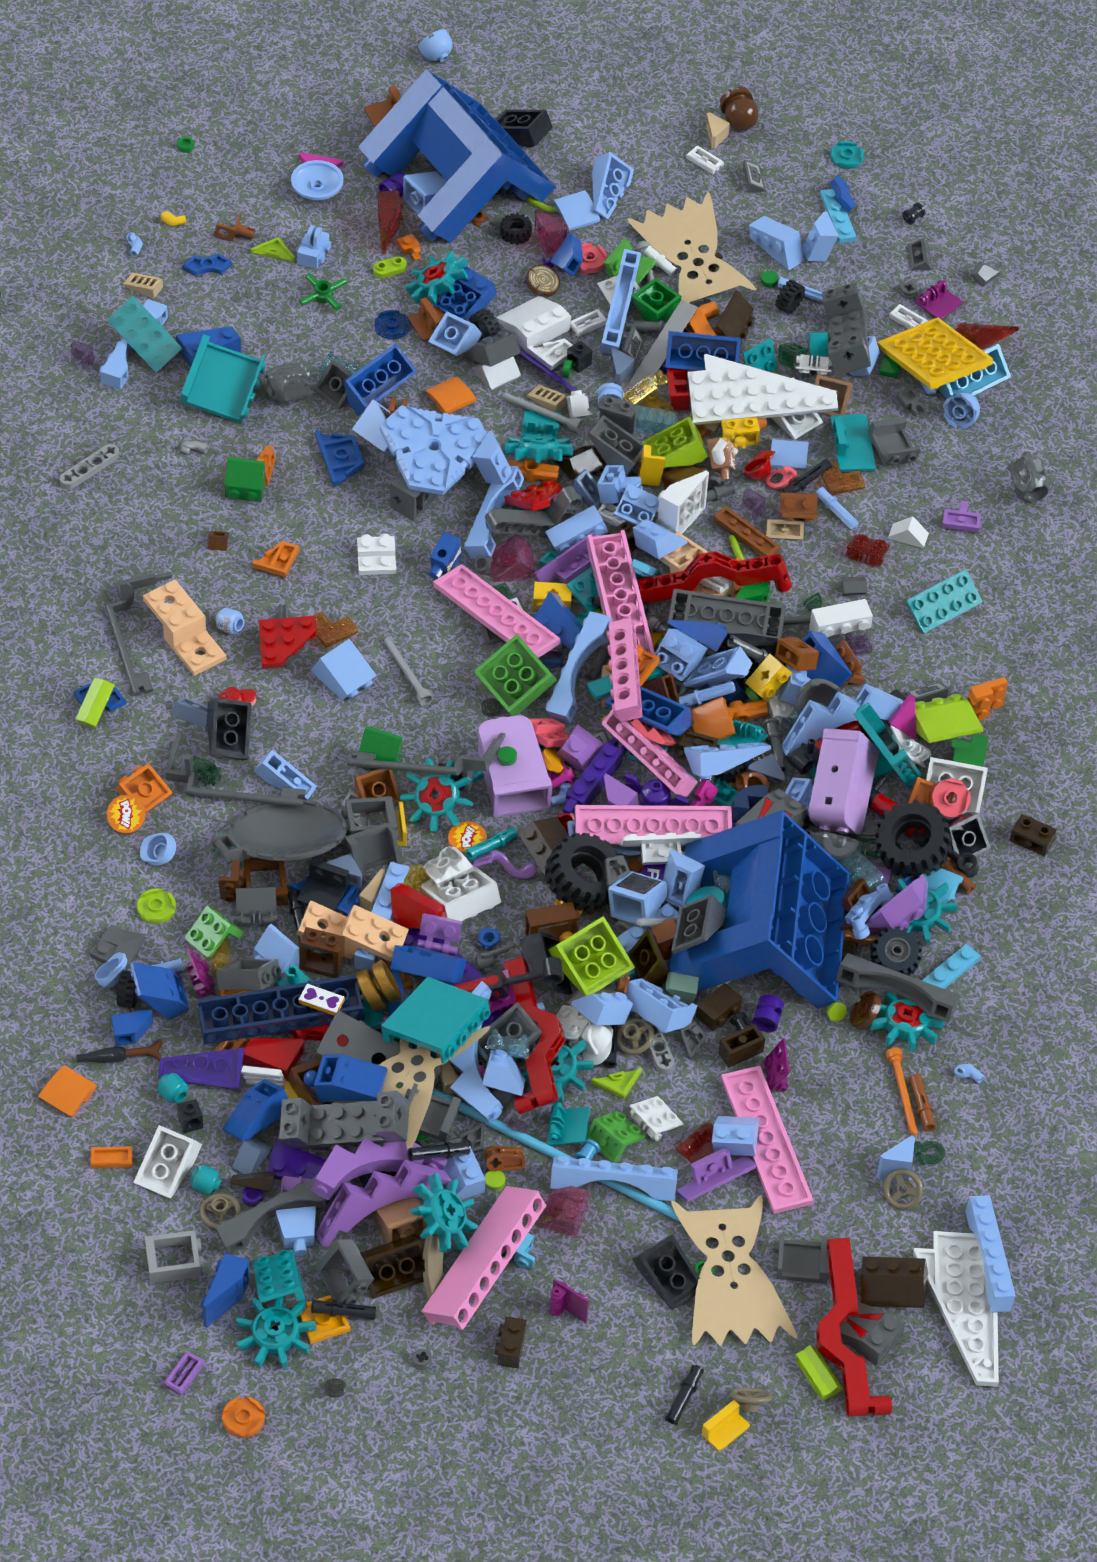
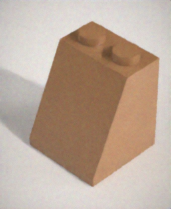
M416 1197L392 1202L371 1213L385 1244L414 1234L421 1239L420 1235L427 1227L424 1216L412 1215L410 1213L411 1209L422 1206Z

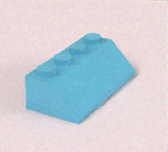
M999 344L986 345L980 348L993 358V365L973 372L969 376L956 379L954 382L946 383L937 389L946 398L957 392H966L974 396L1010 378L1011 375Z

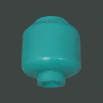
M165 1074L159 1079L158 1093L168 1103H180L187 1097L188 1085L178 1074Z
M202 1164L199 1168L195 1167L189 1182L192 1183V1189L205 1195H210L213 1190L217 1192L222 1180L218 1179L219 1172L216 1169Z

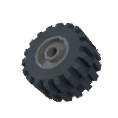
M895 926V929L892 930L889 927L886 932L883 930L876 937L871 949V962L910 976L911 973H915L921 961L922 945H919V938H914L915 933H908L907 928L904 927L903 930H900V926Z

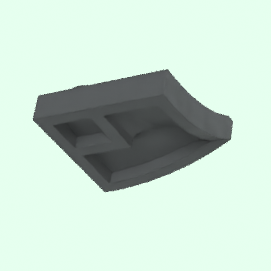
M110 925L91 951L90 957L106 963L114 954L118 952L124 953L127 958L125 970H128L131 966L130 963L136 958L145 940V934L127 931Z

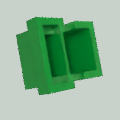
M972 734L971 741L952 738L951 747H955L952 761L983 767L988 736Z

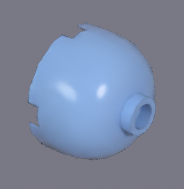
M445 29L433 32V37L429 39L427 36L418 45L421 54L427 60L443 62L449 57L448 55L453 45L452 39Z
M957 392L947 398L943 404V407H945V413H943L945 419L956 428L957 425L963 429L968 428L975 423L980 414L979 402L970 393ZM957 418H958V419L965 418L964 421H959V422H958V420H957Z

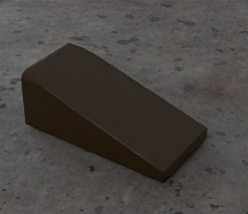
M276 1172L236 1174L232 1176L230 1183L270 1192L274 1185Z

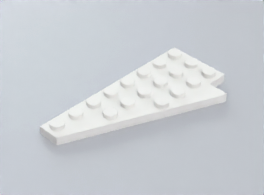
M704 354L706 370L688 372L692 417L695 425L720 423L722 420L752 417L760 419L838 411L835 390Z
M933 1231V1249L914 1248V1258H926L928 1287L975 1384L978 1386L998 1387L997 1312H990L986 1296L984 1265L977 1238L973 1233Z

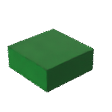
M883 358L879 375L897 379L900 365L891 359Z

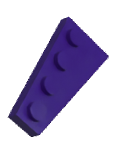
M245 1047L160 1058L158 1079L165 1074L176 1073L185 1082L240 1088Z
M275 1139L267 1172L275 1171V1179L282 1180L283 1176L296 1178L302 1176L304 1179H313L320 1172L326 1159L301 1149H292L284 1142Z

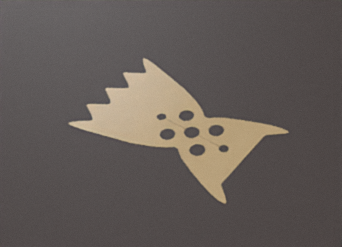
M709 192L705 195L702 204H698L686 197L683 210L666 204L663 217L647 210L644 223L630 218L627 219L633 228L658 253L665 255L666 259L672 263L681 266L682 269L679 275V295L682 296L681 300L690 303L737 286H743L756 291L755 286L745 276L725 261L715 257L718 242L717 226ZM685 240H690L691 244L686 245L684 242ZM701 245H707L709 251L707 253H700L698 248ZM686 252L688 258L680 260L677 258V254ZM701 258L704 263L701 266H695L693 260ZM711 264H717L719 270L711 272L708 267ZM696 271L698 277L690 279L687 277V273ZM707 279L712 280V283L706 284L705 281Z
M490 1026L474 1032L449 1060L479 1040L490 1029ZM400 1039V1053L379 1065L387 1067L388 1070L382 1092L397 1091L405 1097L407 1089L412 1090L414 1083L418 1084L417 1089L419 1092L415 1094L409 1109L408 1136L406 1141L408 1150V1148L414 1145L431 1101L435 1079L434 1069L436 1066L442 1065L441 1058L435 1059L431 1057V1050L421 1046L417 1049H411L408 1046V1041ZM416 1055H421L424 1058L423 1063L418 1066L413 1065L411 1059ZM397 1062L404 1064L403 1071L399 1073L392 1071V1065ZM417 1072H424L426 1079L422 1082H416L414 1075ZM402 1082L404 1085L402 1088H397L396 1084ZM333 1102L332 1104L353 1103V1102Z
M762 1195L758 1196L750 1208L689 1212L671 1200L675 1214L698 1249L707 1256V1261L704 1263L699 1276L700 1279H698L695 1294L692 1327L693 1345L707 1331L721 1346L729 1330H732L744 1344H747L754 1328L759 1330L769 1342H772L779 1326L797 1339L793 1324L774 1286L761 1267L749 1256L755 1244L763 1209ZM719 1224H725L726 1229L720 1230ZM710 1237L716 1238L719 1245L717 1248L711 1249L706 1245V1240ZM733 1237H743L745 1240L744 1246H735L732 1243ZM726 1250L734 1253L735 1258L733 1261L727 1262L723 1260L722 1253ZM740 1264H747L751 1271L747 1275H742L738 1272V1266ZM715 1265L721 1266L724 1269V1274L720 1277L714 1276L711 1272L712 1267ZM736 1282L738 1287L733 1289L730 1287V1283Z

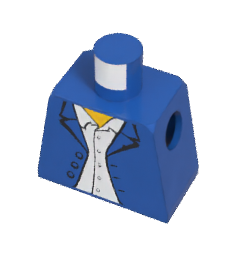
M443 532L430 556V577L438 579L441 574L445 575L456 567L462 558L460 538Z

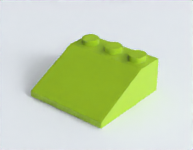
M690 416L642 441L645 445H651L652 456L665 457L664 467L694 465L703 462L708 457L700 433Z
M952 694L949 698L945 699L934 698L930 702H915L916 733L928 743L983 732V727L970 702L961 694Z
M604 916L548 950L552 957H558L562 960L563 973L584 996L594 994L635 968Z

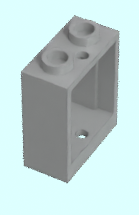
M195 1230L145 1237L150 1283L201 1277L200 1269H204L203 1256L198 1254L202 1247L201 1239L196 1238ZM191 1244L194 1263L157 1267L156 1248Z

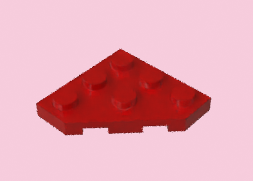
M545 480L541 485H530L525 490L512 491L510 495L504 496L505 503L526 510L537 511L551 505L550 501H554L557 493H560L561 485L553 482V480Z
M316 616L259 620L262 669L281 668L291 655L294 656L304 647V644L309 639H313L317 635Z

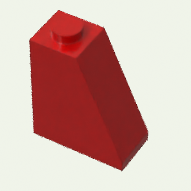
M398 883L390 889L394 923L405 928L420 929L424 913L446 918L443 904L409 886Z
M251 1038L249 1043L243 1046V1048L245 1047L243 1064L251 1067L279 1069L287 1081L290 1069L297 1065L305 1051V1041L303 1039Z

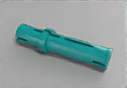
M514 827L501 833L497 832L493 837L467 848L465 855L468 860L472 861L493 849L502 848L506 843L517 839L518 832Z

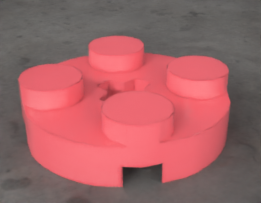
M592 243L582 244L583 263L578 269L580 273L587 275L605 269L606 251L599 245L595 247L592 246Z
M949 778L940 781L932 790V807H937L945 817L959 816L970 805V792L965 784L958 779ZM953 793L955 801L948 803L946 795Z

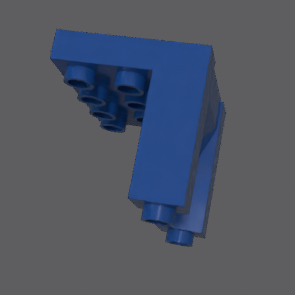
M428 69L423 72L358 146L367 157L363 165L376 177L383 171L390 176L402 172L417 153L421 151L447 180L445 185L418 214L423 221L418 226L419 230L432 241L440 236L451 243L501 186L507 190L511 188L523 200H526L531 195L541 202L556 188L480 102Z
M783 810L687 843L684 855L705 865L700 888L705 886H715L721 890L730 888L725 929L715 932L707 941L677 953L672 952L671 958L667 962L669 972L699 977L697 992L770 968L776 976H781L787 981L798 996L805 997L817 1009L837 1002L839 982L836 981L842 960L844 930H840V925L844 922L846 916L841 899L848 892L850 872Z

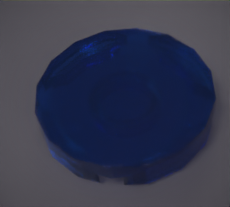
M397 310L381 312L375 319V331L385 339L396 340L402 338L410 329V320L407 315H403Z

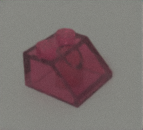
M537 209L535 210L534 235L545 257H553L567 237L569 228L560 216Z
M515 534L495 548L492 554L493 562L491 563L493 582L520 581L535 572L531 543Z
M574 1186L551 1190L545 1203L546 1207L541 1213L537 1226L577 1238L590 1205L591 1192Z

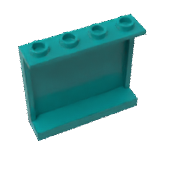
M203 334L181 392L179 403L237 423H242L243 418L247 419L250 411L248 404L253 403L256 394L253 393V390L259 387L261 381L259 374L264 373L267 364L264 363L265 355H262L260 360L209 342L210 336Z
M870 703L859 706L853 715L907 788L910 789L913 787L916 777L923 779V775L904 749L893 756L878 735L886 730L887 727Z
M427 977L381 1025L383 1041L391 1043L398 1037L439 1053L441 1063L445 1064L449 1058L453 1057L461 1045H464L466 1040L477 1031L478 1027L489 1018L488 999Z

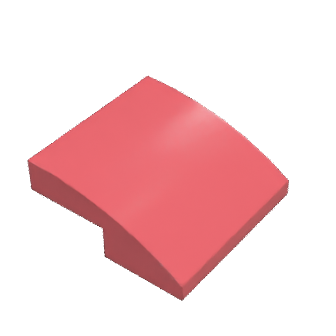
M554 718L529 719L532 722L537 741L546 748L562 747L569 737L564 732L565 724Z
M638 718L631 722L648 739L662 745H677V742L669 733L642 722Z

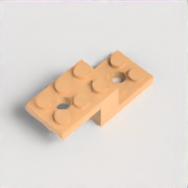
M676 532L677 535L686 539L688 543L658 560L669 566L671 573L681 572L686 569L697 554L707 553L708 551L681 533ZM698 583L695 592L727 597L735 592V587L732 585L722 593H719Z
M176 580L143 595V601L163 624L164 639L194 676L227 660L226 654L206 631L205 615ZM167 600L174 601L172 604L165 603ZM197 651H203V652H205L204 655H198V654H195V653H196Z
M310 901L296 935L302 937L305 928L309 927L344 936L345 957L352 959L359 947L392 962L395 945H403L409 929L357 905L352 907L346 917L316 902ZM317 923H323L326 929L320 928ZM379 935L385 936L388 941L381 940Z

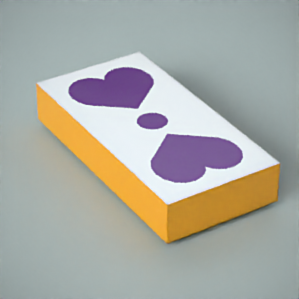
M310 984L306 985L299 998L300 1004L334 1016L337 1010L340 1011L345 1001L344 996Z

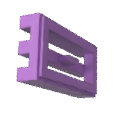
M186 1351L164 1381L163 1386L169 1387L171 1391H176L178 1395L182 1396L204 1366L205 1360ZM189 1358L192 1359L187 1365V1367L183 1370L179 1378L176 1380V1382L173 1384V1379L179 1373V1371L187 1362V1360ZM198 1362L194 1369L191 1371V1373L188 1375L186 1380L183 1382V1384L179 1387V1385L184 1380V1378L189 1373L194 1364Z

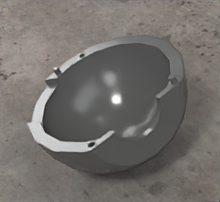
M812 679L800 688L796 695L795 705L798 716L809 699L828 707L837 692L843 694L842 690L828 680Z
M826 830L820 831V833L810 831V836L837 861L849 858L859 845L858 840L844 835L826 832Z

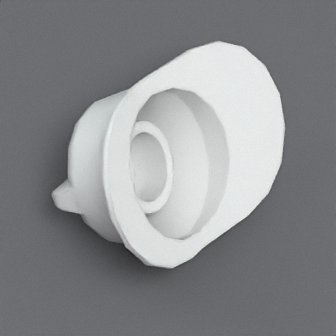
M589 1020L581 1035V1040L584 1039L587 1048L583 1051L584 1060H591L594 1065H598L607 1059L611 1051L613 1029L610 1025L596 1026Z

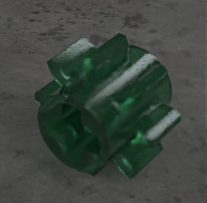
M204 762L203 768H198L197 773L200 774L198 781L202 780L204 786L210 784L215 786L216 780H221L222 775L219 774L221 767L217 768L215 762Z

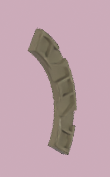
M435 1233L425 1238L423 1248V1260H425L423 1279L428 1299H430L443 1280V1253L439 1252V1236Z

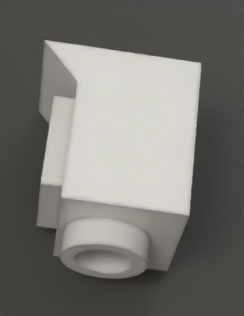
M582 390L572 391L570 396H566L570 418L592 414L587 410L589 408L588 397L585 396V393L582 394Z

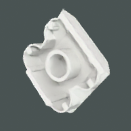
M451 846L445 847L439 853V857L429 860L421 868L436 885L475 871L466 857L456 847Z

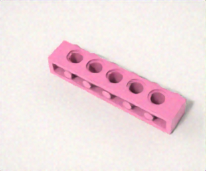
M630 617L609 622V630L606 631L608 641L610 642V645L607 647L608 653L611 656V660H609V667L612 671L610 681L613 686L611 696L615 703L612 704L613 714L618 716L620 722L643 717L636 629Z
M611 710L602 722V725L675 794L687 797L698 781L656 742L642 735L631 724L633 720L620 722L618 716L614 715L613 710Z

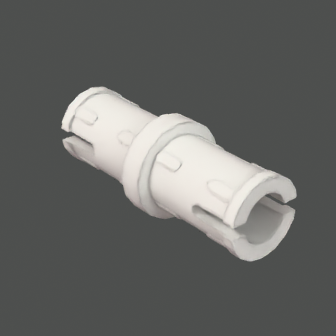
M651 245L644 251L643 254L648 258L655 259V266H659L669 276L676 271L677 267L672 265L665 259V255L659 254Z

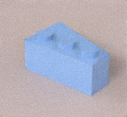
M766 216L749 225L751 240L786 269L790 270L804 261L799 231Z
M593 505L545 532L556 553L560 555L593 532L596 536H602L608 533L602 517Z
M643 979L628 982L625 995L633 1003L630 1011L642 1016L643 1020L655 1025L659 1031L667 1033L691 1024L697 1005L691 1003L689 1006L680 1002L679 996L674 995L672 998L662 993V988Z

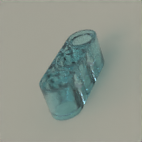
M638 405L636 429L659 433L678 423L679 418L676 413Z
M857 849L849 858L838 861L850 872V878L854 882L857 879L865 878L870 893L877 890V886L886 883L883 873Z

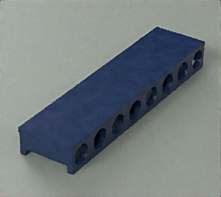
M352 975L199 999L197 1011L203 1044L330 1025L334 1015L299 1003V998L307 984L344 996L345 1001L340 1011L356 1020L365 1019L364 1008L357 977Z

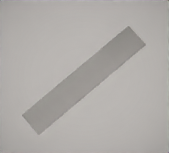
M683 300L680 301L630 380V385L646 391L666 359L668 331L683 332L697 310V306Z

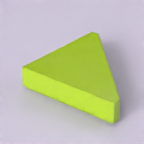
M279 237L251 248V253L254 255L291 262L295 261V256Z
M642 1068L625 1073L622 1071L609 1074L603 1078H592L591 1084L625 1099L641 1075Z

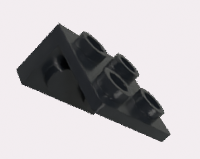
M312 858L309 863V877L297 901L305 905L313 901L335 911L349 886V870Z

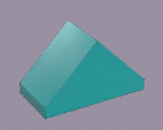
M806 332L810 359L811 355H813V360H816L817 356H819L818 360H820V357H829L827 345L828 332Z

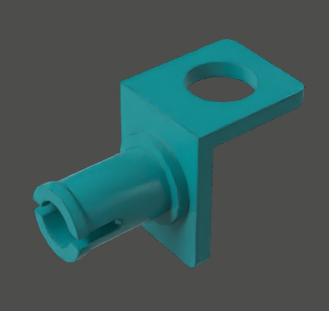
M290 965L289 969L286 968V976L279 980L277 985L282 987L310 982V979L297 966Z

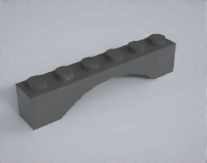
M849 953L841 962L836 981L854 988H875L898 994L916 1003L929 1016L948 1023L956 1011L960 997L959 994Z
M316 1175L313 1179L301 1182L287 1192H280L269 1201H262L256 1207L240 1212L238 1216L230 1220L221 1221L215 1227L218 1237L227 1254H233L248 1246L257 1230L269 1219L276 1216V1210L311 1206L324 1209L332 1204L339 1189L329 1200L318 1196L310 1191L317 1177Z

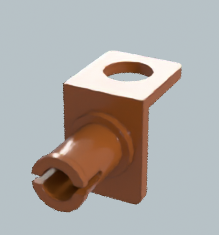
M239 214L234 228L217 223L214 236L233 242L237 234L253 239L256 229L242 225L240 222L242 215ZM224 229L228 232V234L223 235L219 232V230Z

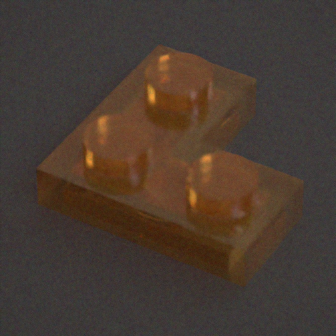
M832 461V468L821 475L831 495L864 489L866 484L859 470L842 474L836 461Z
M323 611L315 614L316 637L325 648L358 633V627L349 616L331 623Z

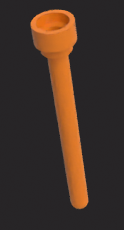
M893 1047L886 1051L887 1061L893 1065L909 1132L915 1136L918 1130L901 1067L903 1054L901 1048Z

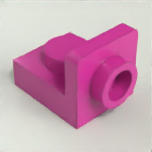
M564 763L561 764L564 768L560 773L547 772L551 779L552 789L560 786L566 780L571 786L575 783L576 775L571 768L568 769Z

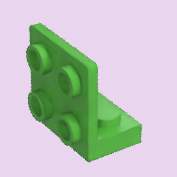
M623 239L605 260L604 264L609 278L618 275L624 249L632 250L629 240ZM641 255L635 278L637 284L642 281L656 264L655 259Z
M206 906L185 936V940L206 957L211 958L226 936L231 938L234 935L240 939L244 931L218 911Z
M615 1111L595 1118L587 1131L586 1139H591L598 1143L601 1148L600 1152L612 1163H615L619 1160L627 1145L644 1140L646 1135L638 1126L630 1122L623 1113Z

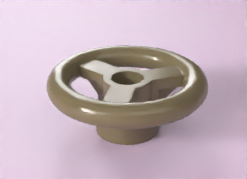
M640 1017L628 1019L624 1025L619 1027L617 1032L619 1049L628 1055H637L646 1051L654 1039L652 1024ZM636 1023L643 1024V1026L638 1027ZM648 1030L646 1042L639 1047L641 1035ZM622 1036H625L632 1042L633 1049L624 1046Z
M896 1169L886 1177L883 1184V1192L890 1205L897 1209L908 1210L920 1202L923 1196V1185L918 1175L913 1171ZM902 1175H907L910 1178H912L916 1183L917 1189H915V1185L911 1180L903 1179ZM896 1177L898 1183L897 1192L891 1196L889 1186L892 1179ZM902 1185L907 1188L906 1192L902 1190ZM901 1196H916L913 1201L906 1204L897 1202Z
M226 1193L210 1195L200 1206L201 1220L208 1227L216 1229L215 1227L219 1224L210 1221L206 1216V1211L214 1213L220 1223L225 1220L227 1211L232 1207L235 1208L234 1217L238 1216L241 1212L240 1203L235 1197Z
M736 1388L730 1392V1397L733 1400L742 1402V1410L749 1412L759 1411V1404L768 1403L773 1399L770 1392L757 1388Z

